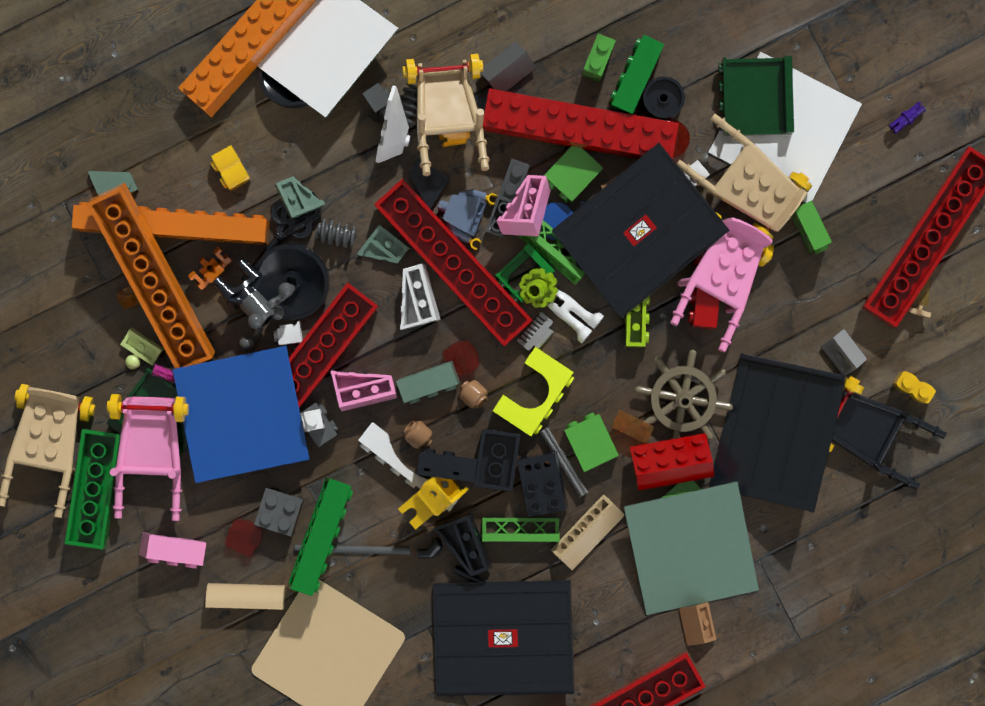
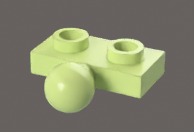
M133 328L129 329L120 344L133 353L125 360L126 366L132 370L140 366V358L153 366L164 349Z

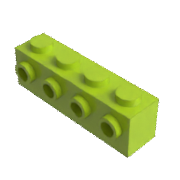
M650 296L626 315L625 347H646V343H649V332H646V324H649V313H646V305L650 304Z

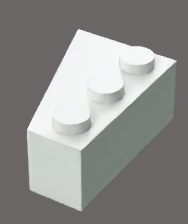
M419 264L403 269L400 330H407L441 320L426 265Z

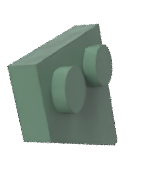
M88 172L98 195L124 182L131 194L139 191L130 172Z
M290 177L275 184L290 219L325 206L322 199L319 200L315 197L312 191L302 186L295 177Z
M378 225L357 254L359 256L399 263L410 247L382 225Z

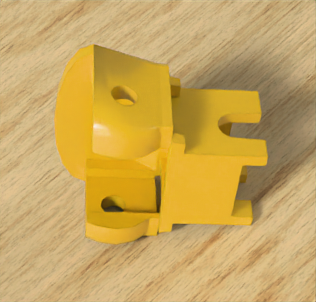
M432 477L425 481L421 486V490L399 507L398 510L402 514L410 508H414L417 511L416 516L409 522L416 530L432 515H440L469 489L467 487L462 489L453 479ZM447 481L448 487H444L442 482ZM431 491H434L437 494V496L435 497L431 493Z

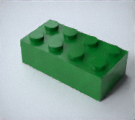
M643 35L642 39H637L632 50L635 54L634 56H629L624 68L627 72L626 74L621 73L616 85L619 89L618 91H613L608 102L611 104L610 110L633 114L664 47V43L646 35Z

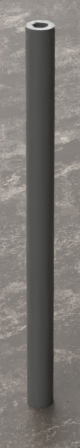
M295 545V552L300 551L301 545ZM333 545L332 553L410 555V547Z

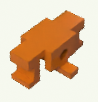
M219 247L213 253L221 260L220 263L213 257L209 261L204 257L199 259L203 265L199 270L205 277L203 280L194 271L188 275L191 280L195 278L198 281L196 285L201 290L209 283H212L232 261L226 254L224 256L220 254L222 250ZM209 265L212 266L210 270L207 269V266Z

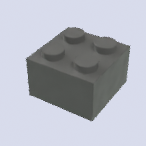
M266 488L254 525L290 537L293 536L304 499Z

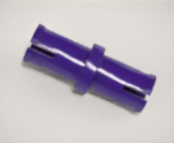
M918 101L909 110L903 111L899 118L888 125L890 130L894 129L893 133L897 134L905 126L911 125L915 118L926 111L923 105L920 107L922 103Z

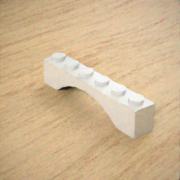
M374 422L371 423L358 440L361 442L360 447L368 453L370 450L376 454L375 459L384 465L387 462L392 466L390 470L397 476L402 474L406 477L405 482L411 487L417 486L421 489L424 482L429 480L410 471L399 460L391 446L388 433ZM447 481L442 482L444 487H448ZM431 491V493L436 497L437 494L434 491ZM459 499L450 505L447 510L450 511Z

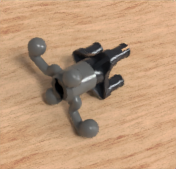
M243 259L236 266L247 278L243 284L233 288L230 283H226L220 276L213 281L212 286L219 291L227 303H230L235 309L240 308L249 317L248 324L255 330L251 337H242L239 341V346L244 351H250L258 341L264 326L270 323L272 319L278 321L283 318V308L276 305L290 297L295 291V286L290 283H282L278 288L279 295L267 301L258 292L263 275Z

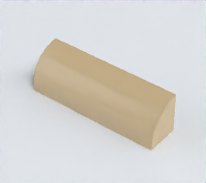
M603 494L551 551L573 570L625 514Z
M208 583L205 607L283 610L285 585Z

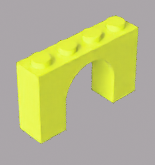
M536 347L524 364L546 379L549 392L545 402L537 408L528 409L519 406L503 395L493 409V412L529 436L538 434L542 428L540 422L543 418L548 419L553 411L550 407L554 401L556 403L559 402L563 396L562 389L564 386L569 387L574 379L572 377L573 371Z

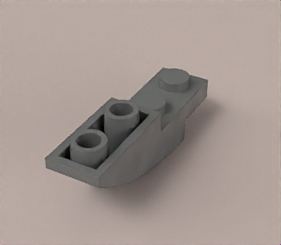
M511 159L486 227V232L504 237L497 224V219L499 216H503L507 210L506 206L515 198V193L525 180L530 164Z

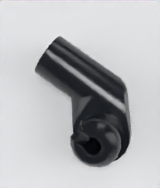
M434 538L428 549H417L418 559L435 558L443 548L441 539Z

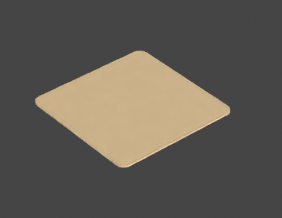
M318 579L320 587L313 596L301 592L297 594L253 664L252 673L302 706H364L403 644L405 635L396 627Z

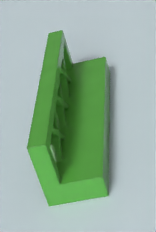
M544 220L541 225L542 232H539V236L517 235L526 244L529 243L541 257L573 284L576 285L584 276L585 272L576 267L572 256L565 257L561 254L560 248L565 247L560 244L561 242L552 232L553 228ZM546 235L555 237L556 244H549L546 241Z
M482 518V541L560 542L559 518ZM486 522H495L500 528L495 533H486ZM508 522H514L519 528L514 533H508L503 527ZM527 522H533L538 528L533 533H527L522 527ZM547 522H555V533H546L542 527Z

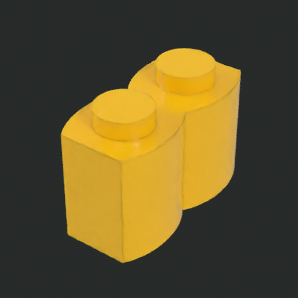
M232 145L211 156L213 161L210 163L215 172L219 171L222 178H220V181L225 189L229 188L232 191L251 180Z
M905 371L899 372L892 383L898 391L909 394L913 400L922 404L929 403L936 393L930 384L920 382L915 375Z

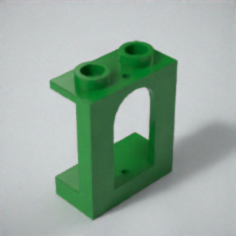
M529 243L495 275L496 281L503 288L506 287L511 292L509 295L516 303L519 301L521 304L524 302V299L520 296L522 290H513L508 285V278L528 257L540 268H543L545 273L550 272L553 274L555 272Z

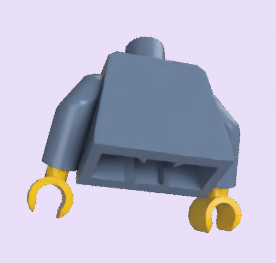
M469 189L460 192L458 195H452L449 202L441 200L438 204V211L445 213L443 220L447 222V228L458 240L465 244L469 243L472 249L477 250V248L473 247L472 243L475 240L481 243V240L478 238L472 239L471 236H475L486 204L490 206L495 205V203L490 202V196L497 198V195L495 193L486 195L485 192Z

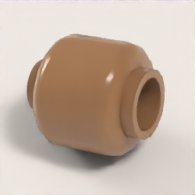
M466 381L461 385L460 399L469 408L479 409L488 400L487 390L478 381Z
M412 421L404 429V439L414 449L426 448L432 442L430 439L432 431L422 421Z

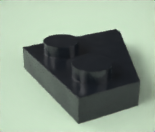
M418 158L410 169L408 176L425 204L431 209L450 178L432 166L430 167L431 174L424 176L420 167L421 159Z

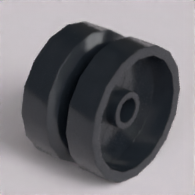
M666 76L657 77L650 81L643 91L641 100L643 110L650 118L669 121L676 117L684 106L685 93L681 84L675 79ZM665 96L667 99L663 102L660 100V97L663 98Z

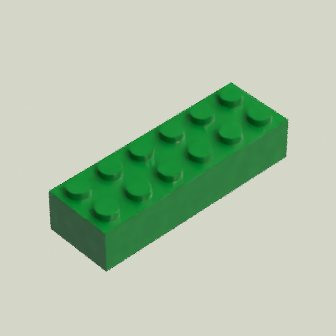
M82 429L65 544L102 550L107 548L115 489H113L115 487V476L110 475V470L116 467L121 434Z
M328 477L325 478L287 584L290 589L309 596H313L314 593L318 592L320 587L318 579L320 574L323 575L326 570L327 564L325 560L332 553L333 545L331 543L333 537L337 538L340 530L338 523L340 519H344L347 509L344 506L346 501H350L352 497V486Z

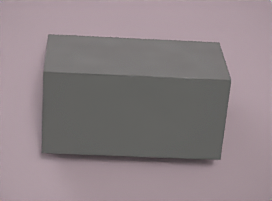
M515 41L483 66V72H480V74L492 89L507 91L532 72L536 66L527 52Z

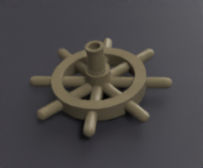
M695 350L689 351L686 366H676L670 369L667 368L660 357H656L654 362L662 374L654 383L653 388L635 387L637 394L651 396V404L655 413L642 422V427L647 428L659 420L666 427L674 430L672 439L680 438L681 432L700 428L703 434L706 433L707 440H712L713 434L706 423L712 417L715 408L726 411L733 409L732 404L717 401L716 390L713 385L714 382L725 376L726 371L720 369L708 377L704 372L694 367L696 359ZM685 374L682 388L674 376ZM692 376L702 381L690 389ZM666 381H668L675 393L661 390ZM707 388L708 399L694 397ZM659 398L674 400L662 409L660 408ZM692 404L707 408L700 416ZM678 407L676 420L669 419L666 415ZM685 409H687L694 421L683 423Z

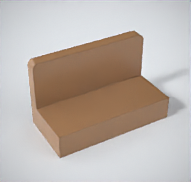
M708 602L679 609L688 646L717 640Z

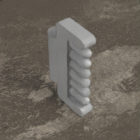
M542 312L539 313L540 317H536V320L533 321L535 325L530 324L531 328L528 327L527 331H524V335H521L522 339H517V342L528 351L533 346L540 349L554 333L549 329L553 321Z

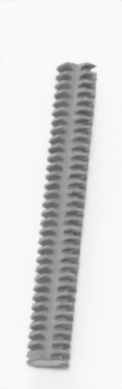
M545 428L540 431V434L546 440L547 446H550V451L558 452L560 467L566 473V477L570 479V483L575 487L574 489L579 493L580 498L588 493L582 481H580L581 479H579L577 473H575L576 471L571 467V463L567 461L566 455L553 434H551L552 432H550L549 428Z

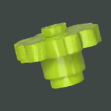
M543 268L532 269L529 274H525L519 283L520 288L523 289L520 296L524 299L525 303L529 304L532 302L535 308L545 307L548 305V302L556 299L558 289L555 287L557 279L552 273H545Z

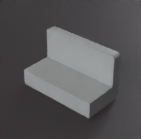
M844 329L821 346L841 374L845 376L867 360Z

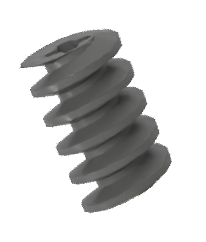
M405 83L409 88L405 87L402 89L406 95H400V99L403 101L401 103L407 123L414 124L415 122L411 117H417V114L414 112V110H417V87Z
M323 218L317 226L314 241H317L320 237L321 242L324 243L328 238L329 245L335 240L337 247L343 242V248L346 249L350 244L352 250L356 238V229L353 226L351 230H348V224H345L342 229L340 222L334 227L333 220L327 225L326 219Z

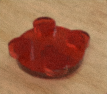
M469 341L456 342L442 353L446 362L453 361L458 377L467 375L479 367L477 350Z
M236 519L229 528L225 544L236 552L250 556L261 542L262 530L254 525L252 521Z

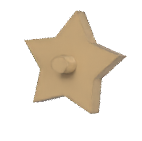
M919 305V309L911 307L909 309L911 314L931 317V313L922 310L923 306Z

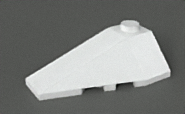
M392 86L388 98L381 140L377 149L375 161L377 163L402 154L404 146L408 147L411 136L408 135L409 126L397 86Z

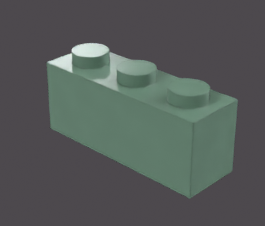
M449 361L400 378L396 383L403 402L409 401L410 404L421 401L420 397L427 395L428 398L438 395L440 390L445 389L446 392L454 390L460 381L453 361Z

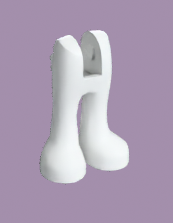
M558 290L556 296L564 304L559 307L552 301L548 302L547 306L576 331L577 340L582 344L592 333V330L573 317L570 311L577 314L592 329L598 326L604 315L599 312L595 314L588 312L569 295Z

